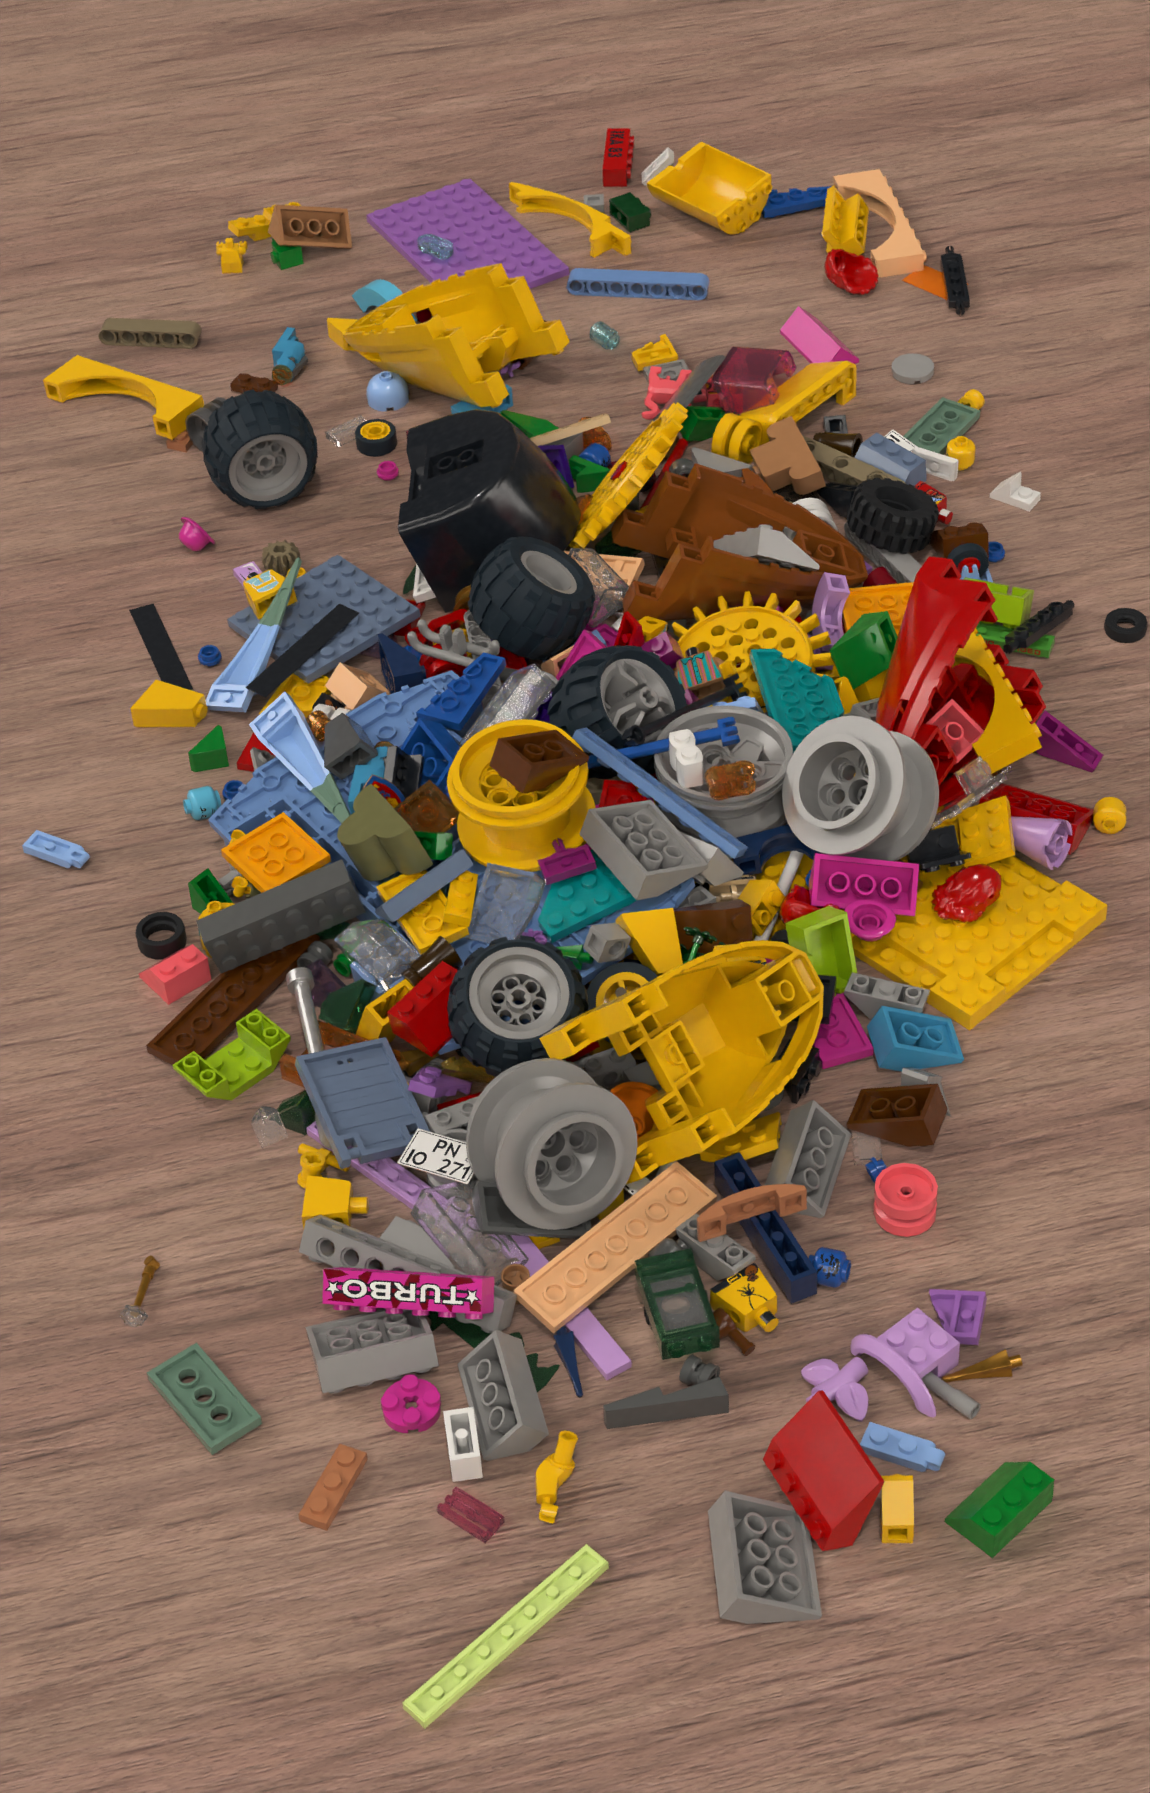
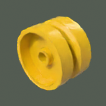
M733 413L725 414L720 419L713 434L711 452L751 464L753 462L751 449L761 445V424L749 418L743 419V417Z

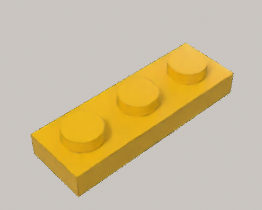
M466 870L450 882L443 922L465 927L470 926L478 874Z

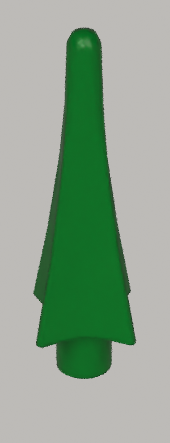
M583 944L557 947L562 951L563 958H569L579 970H581L583 963H593L594 958L589 953L584 952Z

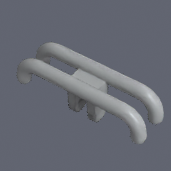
M420 619L417 622L420 633L429 641L441 644L442 650L422 644L413 631L407 634L410 645L417 652L468 667L476 660L463 656L465 652L479 656L482 653L497 656L500 652V644L497 640L491 641L490 648L466 642L462 629L457 628L452 633L450 626L443 625L438 634L429 629L424 619Z

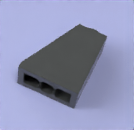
M343 712L325 724L324 768L341 780L354 772L355 765H364L378 755L377 749L362 727Z

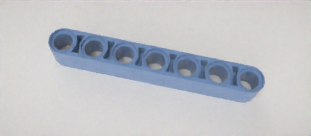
M575 268L569 274L567 290L572 295L703 300L707 296L710 281L708 276L702 273Z

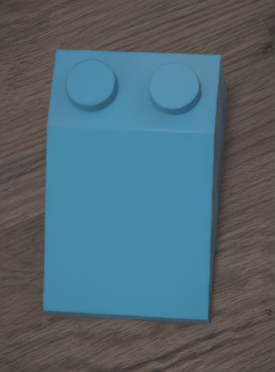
M881 1006L867 1025L879 1068L902 1072L903 1068L924 1069L958 1064L964 1061L950 1018Z

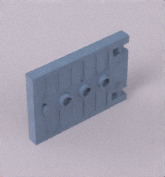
M386 1037L296 1057L295 1067L340 1169L350 1167L352 1159L358 1158L360 1164L402 1155L414 1134L409 1132H416L417 1129L430 1132L412 1091L408 1090L409 1085Z

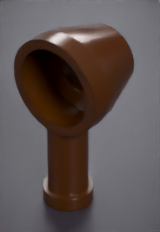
M717 1308L710 1315L704 1329L711 1339L718 1341L729 1337L741 1349V1353L744 1356L752 1353L755 1345L743 1336L731 1317L723 1309Z

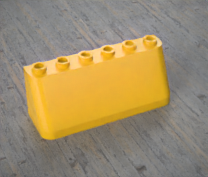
M849 361L811 363L750 406L739 416L743 417V419L755 420L761 424V445L770 442L767 429L773 423L792 416L796 423L835 393L836 403L842 406L856 396L857 367Z

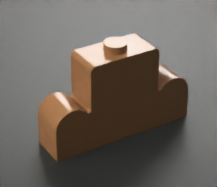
M792 416L770 425L767 429L770 442L753 448L750 451L755 465L752 467L754 473L767 483L772 492L792 484L797 494L805 495L826 486L822 471Z

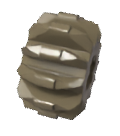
M277 540L276 543H268V547L263 548L262 553L264 569H272L278 574L286 575L298 557L300 558V551H298V547L295 546L294 542L288 543L287 540L283 542Z

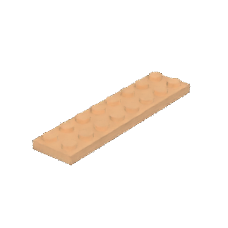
M674 1162L514 1289L513 1293L517 1295L516 1300L554 1334L647 1259L649 1252L663 1239L674 1237L677 1234L675 1228L696 1213L701 1215L707 1208L716 1203L717 1195L679 1162Z

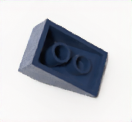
M383 633L378 634L381 672L389 693L393 694L402 691L401 687L405 685L411 688L423 684V680L427 679L424 665L420 666L417 657Z

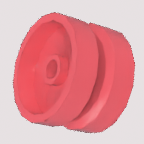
M910 1163L894 1164L882 1170L876 1178L874 1189V1216L876 1222L885 1231L896 1236L910 1237L920 1235L929 1230L935 1222L937 1212L938 1185L935 1177L927 1169Z

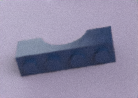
M788 824L737 837L736 839L745 844L748 849L743 856L735 859L732 858L731 860L744 872L743 875L751 876L762 873L765 863L774 855L782 852L798 851L807 855L812 860H814L815 853H824L815 851L802 843Z

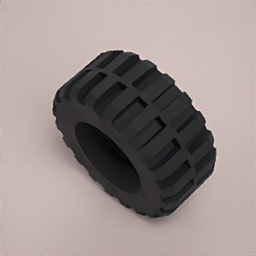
M874 478L872 480L867 479L856 487L846 519L850 530L859 539L865 540V543L872 544L881 550L886 549L888 552L906 554L907 552L916 553L929 545L939 517V511L936 502H933V498L926 495L921 489L918 490L915 486L904 484L899 480Z

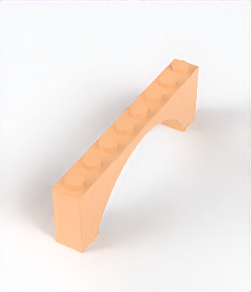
M880 169L833 176V186L836 187L844 200L859 193L869 207V210L884 218L894 230L888 240L878 248L871 250V261L878 270V278L923 271L924 262L927 260L926 252L922 250L920 240L916 239L914 229L910 228L909 220L905 218L903 208L899 207L898 199L894 197L892 187L888 186L887 178L882 175Z

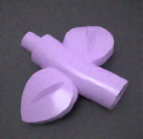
M854 1357L841 1370L830 1359H819L809 1363L801 1370L802 1377L808 1383L815 1386L811 1390L812 1395L806 1399V1402L818 1391L823 1390L830 1401L836 1400L838 1406L847 1415L855 1420L863 1421L868 1409V1395L865 1388L858 1382L868 1374V1368L862 1359Z

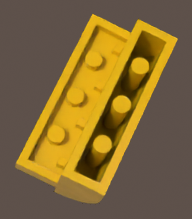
M835 186L828 188L825 199L823 230L821 232L823 239L827 242L826 252H831L832 249H843L848 253L856 255L864 253L869 207L859 193L844 200Z

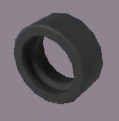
M156 912L141 919L136 926L135 934L140 952L148 958L155 960L164 959L186 945L185 926L182 919L176 914ZM161 930L175 932L173 936L166 940L153 941L147 939L154 932Z

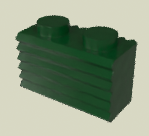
M631 192L609 199L610 214L630 233L639 230V228L649 227L651 218L649 207H645L640 199Z

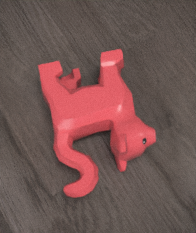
M651 366L648 392L644 400L645 406L651 411L642 412V417L647 420L654 419L660 412L657 404H666L692 370L682 369L677 380L674 381L670 380V376H667L665 379L660 378L661 367Z

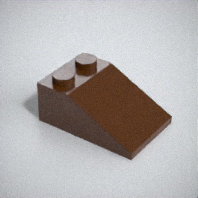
M973 522L961 527L947 526L944 529L933 531L930 544L939 558H948V555L954 548L966 543H975L982 546L989 558L988 531L982 523Z
M549 730L498 738L489 766L497 771L500 777L509 781L517 791L527 794L545 789L567 775L569 771L578 765L580 767L588 762L589 756L559 731Z
M740 899L674 909L679 944L685 945L687 949L693 946V936L686 935V931L683 930L684 927H697L701 932L708 931L710 935L717 938V942L713 941L710 944L704 941L702 946H699L697 952L703 954L712 952L714 946L719 945V942L729 945L753 941L751 906Z
M938 1084L861 1089L846 1125L850 1130L907 1147H925L934 1145L948 1109Z

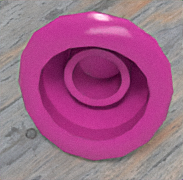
M188 517L181 518L184 524L179 532V539L187 548L192 551H200L209 542L215 544L213 538L195 521Z
M857 900L851 902L844 910L848 915L850 932L863 941H877L888 934L895 926L896 916L894 911L877 901Z

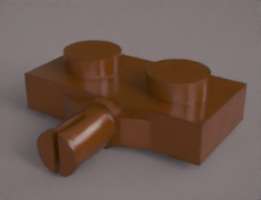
M244 373L239 374L230 383L231 391L242 394L244 391L254 390L255 392H263L264 390L276 392L278 390V381L269 380L265 377H254Z

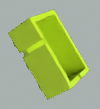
M968 577L963 579L986 582L995 598V602L991 607L998 618L997 622L1003 623L1004 627L1016 628L1030 618L1034 590L1013 586L1012 594L1009 595V585ZM980 621L982 623L994 624L993 622Z
M827 906L785 923L789 945L807 954L817 975L836 976L835 992L839 994L844 993L852 972L857 973L847 912Z

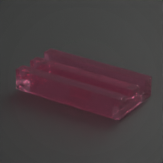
M457 1486L452 1490L453 1494L451 1496L448 1494L445 1497V1503H440L437 1506L438 1514L484 1543L504 1524L503 1515ZM453 1507L457 1509L458 1511L466 1515L468 1519H470L473 1522L479 1523L488 1530L484 1531L483 1529L476 1526L475 1524L465 1519L458 1513L454 1512L450 1508Z

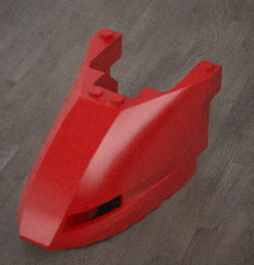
M929 556L917 572L879 698L875 722L882 725L888 731L898 732L912 738L925 749L933 762L937 775L939 808L974 788L987 773L974 749L955 765L957 758L939 727L926 723L953 699L985 730L993 712L995 702L994 688L979 676L973 664L961 663L954 667L952 666L958 649L965 647L980 621L996 623L998 618L991 607L995 602V598L986 582L960 579L962 576L952 559ZM986 643L987 648H985V651L991 650L996 660L993 664L999 663L1005 675L1003 680L1008 678L1014 689L1011 693L1018 694L1023 704L1020 708L1026 707L1033 720L1030 724L1035 723L1046 708L1039 694L1043 685L1034 669L1007 666L1009 660L1001 646ZM948 773H955L947 781L942 783L945 777L948 775Z

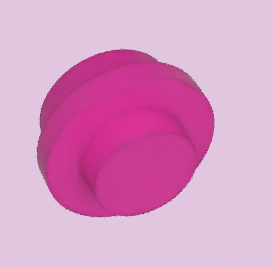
M392 461L381 462L377 469V476L385 481L393 480L399 474L398 467Z

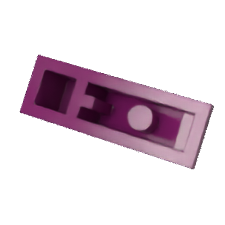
M1044 710L1035 722L1042 734L1038 738L1042 748L1035 752L1041 756L1093 772L1102 759L1103 754Z

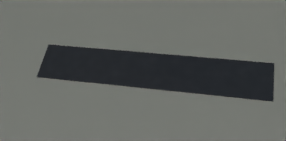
M339 603L245 688L267 697L354 619L359 612Z
M154 604L129 610L161 681L193 690Z

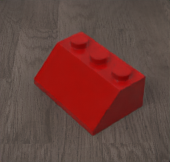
M444 961L439 963L387 1011L392 1032L431 1057L453 1038L449 1028L447 1002L451 983L458 970Z

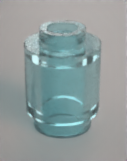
M602 321L596 322L590 329L589 336L591 340L603 348L614 349L619 344L620 336L618 332Z

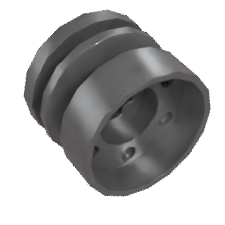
M215 398L186 418L185 423L188 435L194 445L202 452L203 434L205 427L208 426L209 417L215 409H219L224 404L223 401L226 400L224 398Z

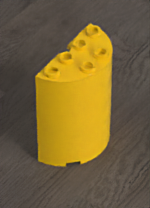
M704 142L698 143L682 155L675 167L669 165L647 182L651 195L656 199L727 234L744 232L754 222H757L772 191L771 174Z

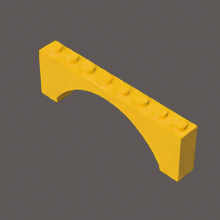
M76 355L43 379L47 398L62 403L77 397L108 393L131 395L143 399L156 409V414L152 416L156 434L172 440L186 430L185 421L187 416L204 406L202 395Z
M975 628L965 647L958 649L954 656L955 662L952 667L961 663L973 664L979 676L994 688L995 702L992 715L978 741L972 744L987 775H990L1042 748L1038 739L1042 734L1036 723L1030 724L1033 720L1026 707L1020 708L1023 706L1021 699L1017 693H1011L1014 689L1008 678L1003 680L1005 675L999 663L993 664L996 660L990 649L985 651L987 645L981 634L976 636L978 631Z

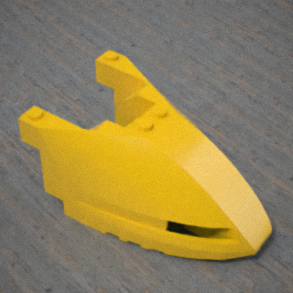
M502 263L466 270L463 276L458 277L456 273L450 275L447 280L441 281V279H437L429 285L417 286L380 305L342 332L346 342L364 358L384 371L400 375L406 383L478 407L491 406V408L500 406L503 403L502 400L509 395L497 370L502 369L507 363L516 359L546 354L558 355L570 343L560 319L544 322L525 277L520 276L508 279ZM429 308L433 317L427 322L416 324L412 313Z
M758 940L741 942L722 947L677 966L641 987L555 1027L539 1039L550 1058L561 1060L576 1054L590 1043L607 1036L619 1057L640 1047L662 1089L645 1100L646 1108L654 1124L649 1132L637 1140L635 1164L626 1183L629 1184L643 1179L659 1166L703 1152L719 1139L737 1133L763 1111L776 1095L782 1092L786 1083L793 1079L800 1065L808 1057L816 1039L823 1017L824 986L805 952L778 941ZM757 956L772 959L773 961L764 965L749 961H727L726 958ZM799 1016L796 1031L781 1060L770 1063L785 1035L787 1024Z

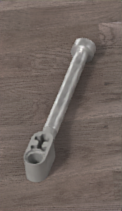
M305 967L292 969L287 973L286 981L288 990L295 994L308 1054L324 1051L311 990L315 985L312 972ZM315 1113L320 1141L325 1147L332 1149Z

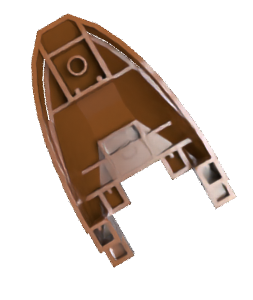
M697 463L694 464L688 477L666 471L645 512L640 513L625 508L616 518L611 528L613 543L670 559L655 586L633 580L622 600L623 611H628L636 620H640L645 616L663 621L695 619L693 608L696 606L707 617L720 611L718 608V597H724L728 604V609L743 606V597L747 591H750L754 603L753 606L765 607L771 593H776L779 601L778 605L783 608V611L787 610L795 600L800 602L801 608L813 605L815 593L824 572L845 575L849 588L857 587L868 578L863 555L842 534L804 507L784 500V497L776 493L775 495L763 491V487L756 484L751 487L743 484L742 479ZM761 524L770 525L773 527V530L780 532L787 527L797 532L792 541L820 566L817 571L806 572L793 567L790 569L780 568L779 564L772 562L769 565L760 564L756 558L744 557L716 549L713 544L715 540L723 538L724 535H735V532H745L747 528H758Z

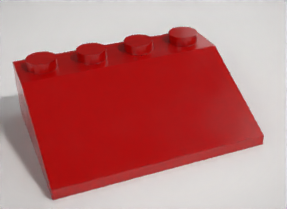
M1004 783L980 797L979 804L1006 795L1010 803L1011 816L1067 820L1072 827V836L1068 835L1067 843L1071 844L1068 852L1069 855L1077 850L1093 821V809Z
M822 1390L818 1391L772 1438L763 1461L809 1530L812 1538L822 1551L853 1546L885 1481Z

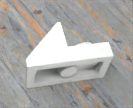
M668 147L641 173L643 185L647 186L648 181L669 165H674V151Z
M1018 472L1002 481L990 493V498L1030 511L1040 501L1041 493L1021 486L1022 472Z

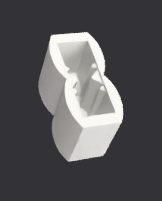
M688 729L670 732V764L677 773L678 783L684 789L703 785V755L700 749L696 747L694 734Z

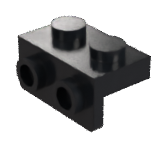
M388 746L387 756L384 759V778L393 783L402 792L407 804H417L419 802L424 757L420 754L408 755L398 746Z

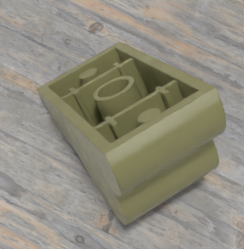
M369 784L361 790L353 803L355 812L343 821L337 832L338 840L361 876L368 881H378L391 876L397 871L410 875L422 872L432 866L433 862L413 829L372 784Z

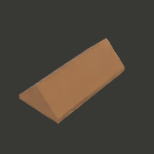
M291 205L274 206L268 233L279 246L352 248L348 209Z

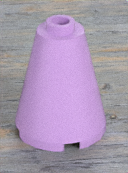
M1011 816L1015 849L1047 869L1054 870L1053 867L1058 868L1061 866L1071 844L1067 843L1068 835L1072 836L1071 824L1064 819Z

